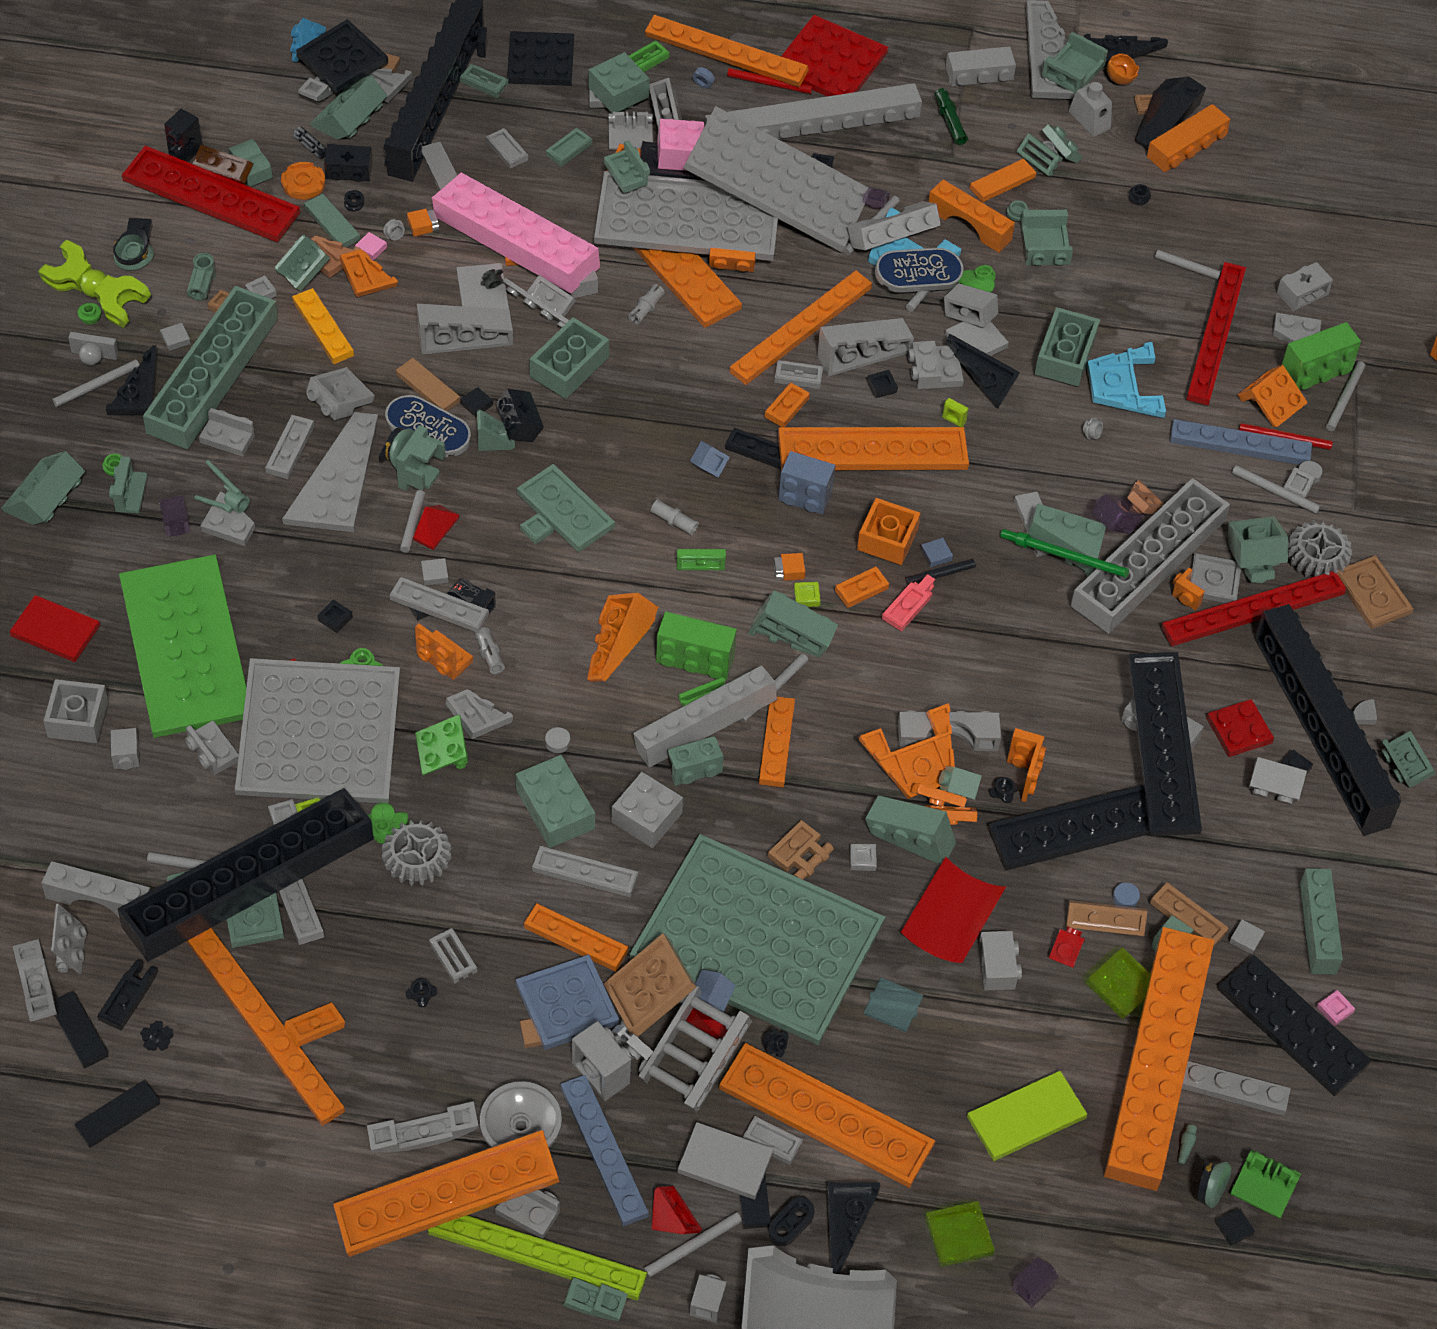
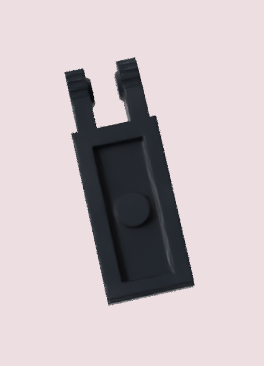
M136 960L127 974L123 975L98 1013V1020L122 1031L148 991L149 986L155 980L158 969L151 966L141 980L137 979L143 969V962Z

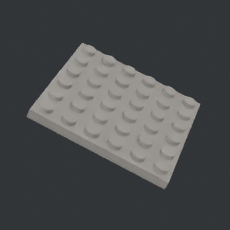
M250 658L235 795L297 799L319 798L322 800L345 788L356 802L389 803L400 667Z

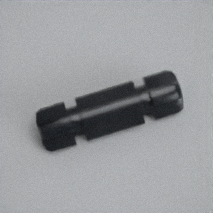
M299 126L293 131L294 137L314 153L315 156L319 159L325 157L327 148L320 144L307 130Z

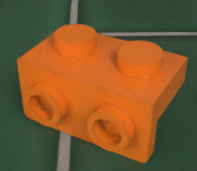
M710 248L709 267L754 272L756 252Z

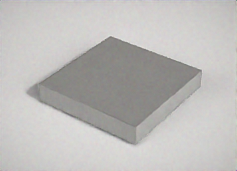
M963 321L945 331L947 338L949 334H952L990 356L1008 348L1009 342L991 321L985 327Z
M1195 553L1190 581L1205 591L1203 599L1222 603L1236 601L1241 568L1237 561Z

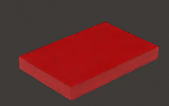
M35 595L9 632L11 637L76 662L99 629L100 622Z

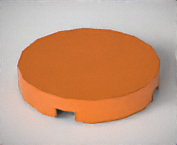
M310 162L291 164L281 174V186L284 192L295 199L307 200L314 198L322 193L325 188L326 180L322 168L319 166L317 168Z

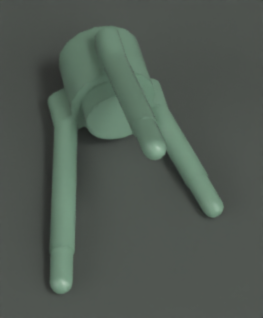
M206 460V464L225 483L224 488L228 491L224 496L226 503L223 504L198 495L194 498L203 503L224 509L228 513H231L233 510L237 513L245 511L250 502L249 497L243 494L210 460Z

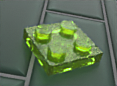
M1122 947L1087 979L1086 983L1124 1019L1145 1000L1151 974Z
M979 1201L926 1213L925 1219L941 1267L994 1255L995 1249Z

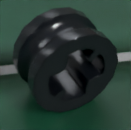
M357 190L346 192L344 195L345 208L352 212L361 210L364 207V195Z

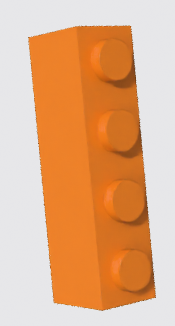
M1211 104L1152 140L1149 144L1147 158L1163 172L1176 168L1182 161L1192 158L1203 148L1206 149L1216 140L1223 139L1228 134L1230 118L1215 105Z

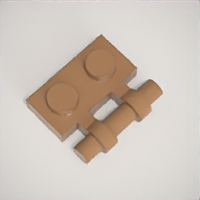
M801 820L768 852V858L786 872L793 866L796 867L798 871L793 876L803 880L804 878H809L814 873V869L829 858V854L834 850V847L828 842L822 847L817 843L820 841L821 835ZM809 851L813 856L806 862L802 857Z

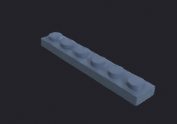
M1176 419L1173 421L1170 443L1297 465H1301V463L1311 459V442Z
M586 1075L562 1083L561 1091L622 1226L624 1227L647 1218L649 1212Z

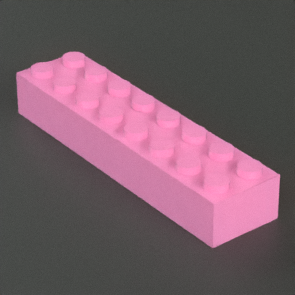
M462 172L432 197L433 209L437 219L533 273L542 276L569 293L575 291L580 286L579 283L593 270L596 271L600 268L599 250L596 246Z

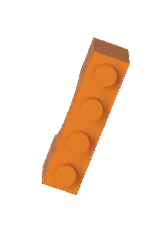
M944 179L930 191L929 202L937 204L940 218L946 220L950 216H958L967 220L976 229L981 243L998 253L1012 241L1014 221Z

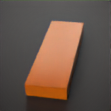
M1023 158L970 183V190L983 203L1036 178V171Z

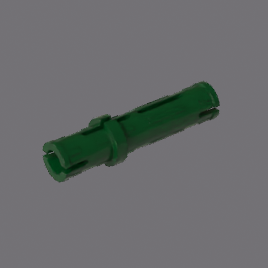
M940 88L934 93L940 106L939 111L945 117L955 144L963 145L968 141V136L956 113L957 107L951 101L947 89Z

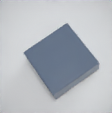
M944 538L921 544V551L930 568L952 561L953 555Z

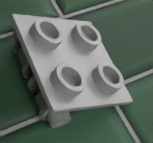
M613 111V113H609V150H617L619 144L624 145V142L628 140L633 147L639 149L642 147V141L653 142L652 114H648V111L637 112V116H635V111H633V116H629L628 111H626V116H624V112Z
M56 904L51 951L57 955L55 966L58 968V972L66 973L68 969L72 968L78 974H81L82 963L84 962V941L87 936L86 927L61 905Z

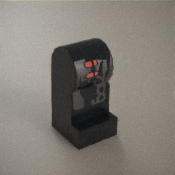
M459 578L447 592L450 596L488 609L489 614L496 607L494 591L488 588L483 590L463 578Z

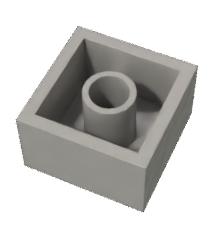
M55 679L43 721L47 737L98 743L109 702L105 685Z
M641 772L612 806L611 822L646 845L654 848L682 814L683 797Z
M597 1021L572 1038V1064L582 1076L586 1075L590 1085L604 1101L630 1084L631 1055L624 1046L620 1047L615 1042V1037L609 1028H603Z

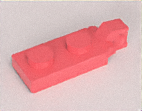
M927 574L919 584L911 582L883 613L882 620L902 632L929 602L933 594L931 590L934 588L935 579Z

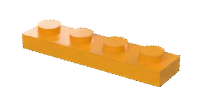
M313 288L292 296L294 305L333 364L354 356L353 348Z

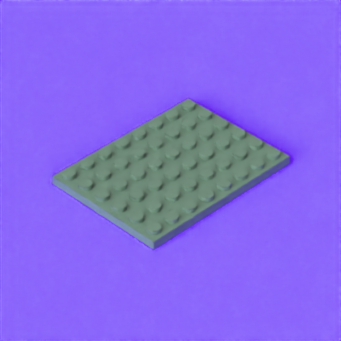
M699 834L633 947L630 959L632 960L663 933L670 939L694 983H696L702 970L721 973L735 984L734 991L727 1004L819 1046L885 922V916Z

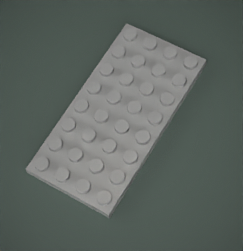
M715 106L683 167L840 252L843 251L849 239L848 225L857 222L872 190Z
M604 171L594 243L710 255V248L756 252L755 259L773 261L778 218L708 181L648 175V185L623 193L611 173Z

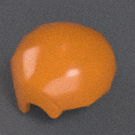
M1119 53L1110 58L1107 64V74L1114 83L1127 85L1138 76L1139 66L1127 54Z

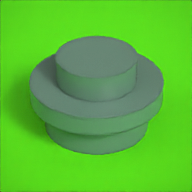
M1016 200L1008 206L1007 216L1011 220L1021 221L1023 210L1029 209L1026 203Z

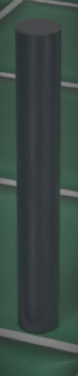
M972 558L907 576L905 578L906 584L909 585L911 582L920 583L927 574L936 579L975 568L976 564Z

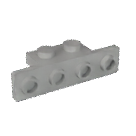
M539 275L527 292L507 278H504L503 282L507 286V292L516 298L519 295L523 297V302L530 308L535 309V307L541 309L540 314L550 321L553 318L559 322L557 325L560 328L569 321L565 316L576 300Z

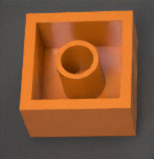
M875 498L859 532L857 550L902 565L918 531L921 513Z

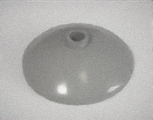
M512 1082L499 1087L488 1096L480 1113L481 1132L491 1148L541 1130L545 1134L548 1146L551 1147L560 1133L562 1124L560 1106L555 1097L544 1087L531 1082ZM519 1125H523L526 1127L522 1131L517 1129Z

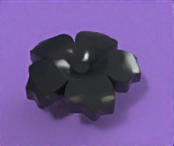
M155 1021L154 1024L150 1025V1029L143 1028L142 1032H140L142 1041L145 1042L143 1046L147 1051H156L157 1046L161 1051L168 1049L169 1039L174 1036L173 1029H169L168 1026L163 1028L162 1021Z

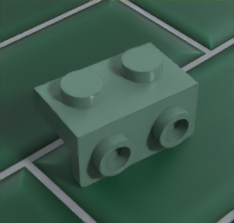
M629 140L624 142L623 151L604 157L605 166L623 193L648 185L649 166L646 162L642 161L638 149L633 147Z
M302 235L285 256L281 258L275 269L284 275L297 290L302 291L326 264L330 256L315 241L306 235Z
M121 456L119 466H115V484L110 486L109 496L114 501L116 512L138 514L140 513L148 477L147 473L133 472L130 457Z
M1411 731L1391 742H1388L1387 739L1382 740L1385 749L1381 751L1388 763L1394 761L1397 766L1393 771L1400 783L1405 781L1408 787L1411 788L1436 774Z
M714 736L668 750V755L672 762V780L675 786L690 784L704 777H714L723 770L724 756Z

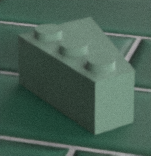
M1037 504L1028 534L1031 535V538L1098 559L1107 524ZM1065 560L1069 565L1075 564L1085 570L1084 574L1087 576L1093 573V567L1072 560Z
M773 590L757 611L747 634L755 636L756 633L770 637V642L777 643V640L792 644V649L820 658L829 647L838 624L831 621L828 617L810 610L806 605L799 604L788 598L787 595Z
M878 795L865 818L872 835L940 865L945 857L949 858L956 844L946 811Z

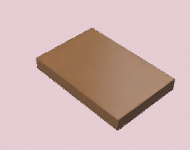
M1376 555L1346 566L1343 572L1338 570L1337 574L1346 587L1345 593L1370 629L1412 614L1414 608Z

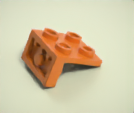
M1284 365L1268 370L1237 394L1242 402L1250 399L1256 401L1274 428L1278 427L1307 404V400Z
M420 623L415 626L417 655L422 661H428L435 666L440 674L447 675L454 680L473 662L471 654L438 630L432 633Z
M1015 728L1007 763L1019 768L1029 769L1021 801L1026 802L1028 794L1034 795L1047 747L1042 746L1044 736Z

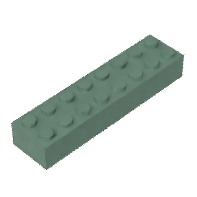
M234 286L143 415L146 434L188 450L208 421V411L210 408H217L278 320L275 300Z

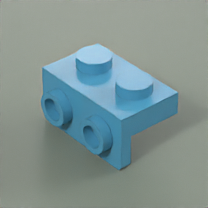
M302 18L298 25H294L291 31L293 43L290 48L293 62L299 60L296 50L325 33L326 27Z

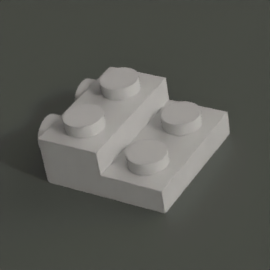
M935 341L912 342L911 349H908V361L913 364L911 367L912 380H916L917 389L963 386L964 380L960 360L949 346H936Z
M347 367L311 377L306 391L308 399L316 401L321 406L322 413L325 416L330 415L333 420L351 416L354 408L373 403L375 396Z

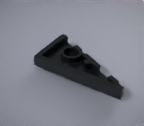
M1091 34L1084 35V38L1108 50L1104 67H1107L1112 56L1119 53L1135 58L1166 48L1168 44L1166 38L1151 37L1150 41L1137 40V36L1105 35L1104 38H1091Z
M949 334L946 344L993 405L999 409L1020 372L956 336Z
M152 345L145 352L139 367H134L126 378L125 384L118 389L117 397L111 404H107V415L145 414L154 401L157 345Z
M880 1182L827 1184L830 1261L833 1274H840L880 1191Z

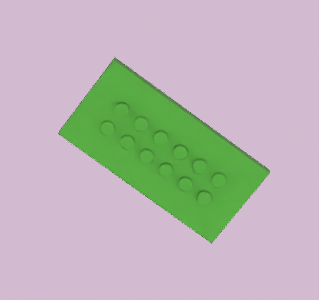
M216 554L119 573L153 738L185 732L186 727L190 725L195 730L212 721L219 725L243 720L246 684Z

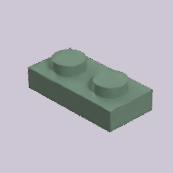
M1049 124L1045 126L1042 131L1066 159L1078 163L1083 158L1078 152V145L1072 140L1067 139V133L1060 126L1054 127Z

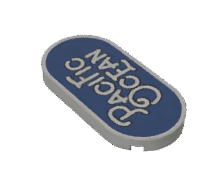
M944 248L893 250L880 256L875 267V275L880 284H884L889 290L894 292L945 290L953 288L959 282L963 275V264L955 253Z
M414 395L400 396L391 401L386 408L385 417L391 431L397 427H402L404 429H412L415 432L419 425L428 428V435L445 443V457H448V455L458 456L464 453L470 445L471 431L465 421L421 397Z

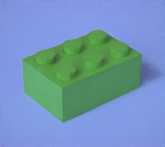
M1345 322L1288 343L1282 365H1284L1299 390H1305L1312 385L1327 382L1333 377L1346 375L1352 371L1361 340L1349 324Z
M665 611L657 634L656 663L666 667L684 669L691 673L709 675L715 679L723 677L727 680L735 657L737 629Z

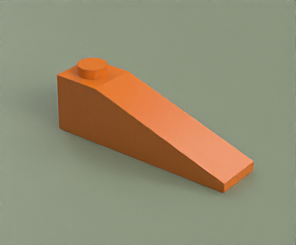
M639 593L608 595L599 617L598 623L602 625L601 632L595 637L598 647L591 657L588 681L601 682L609 678L650 629L655 621L658 606Z

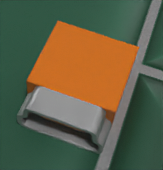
M427 209L407 213V221L413 237L439 230L434 210L427 211Z
M803 553L781 554V557H774L773 563L776 580L805 579Z

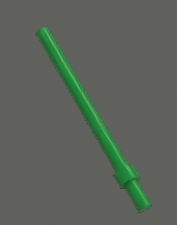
M1003 529L1001 532V538L1013 541L1017 546L1023 548L1031 547L1124 578L1129 574L1128 568L1031 538L1030 534L1024 532L1016 533Z

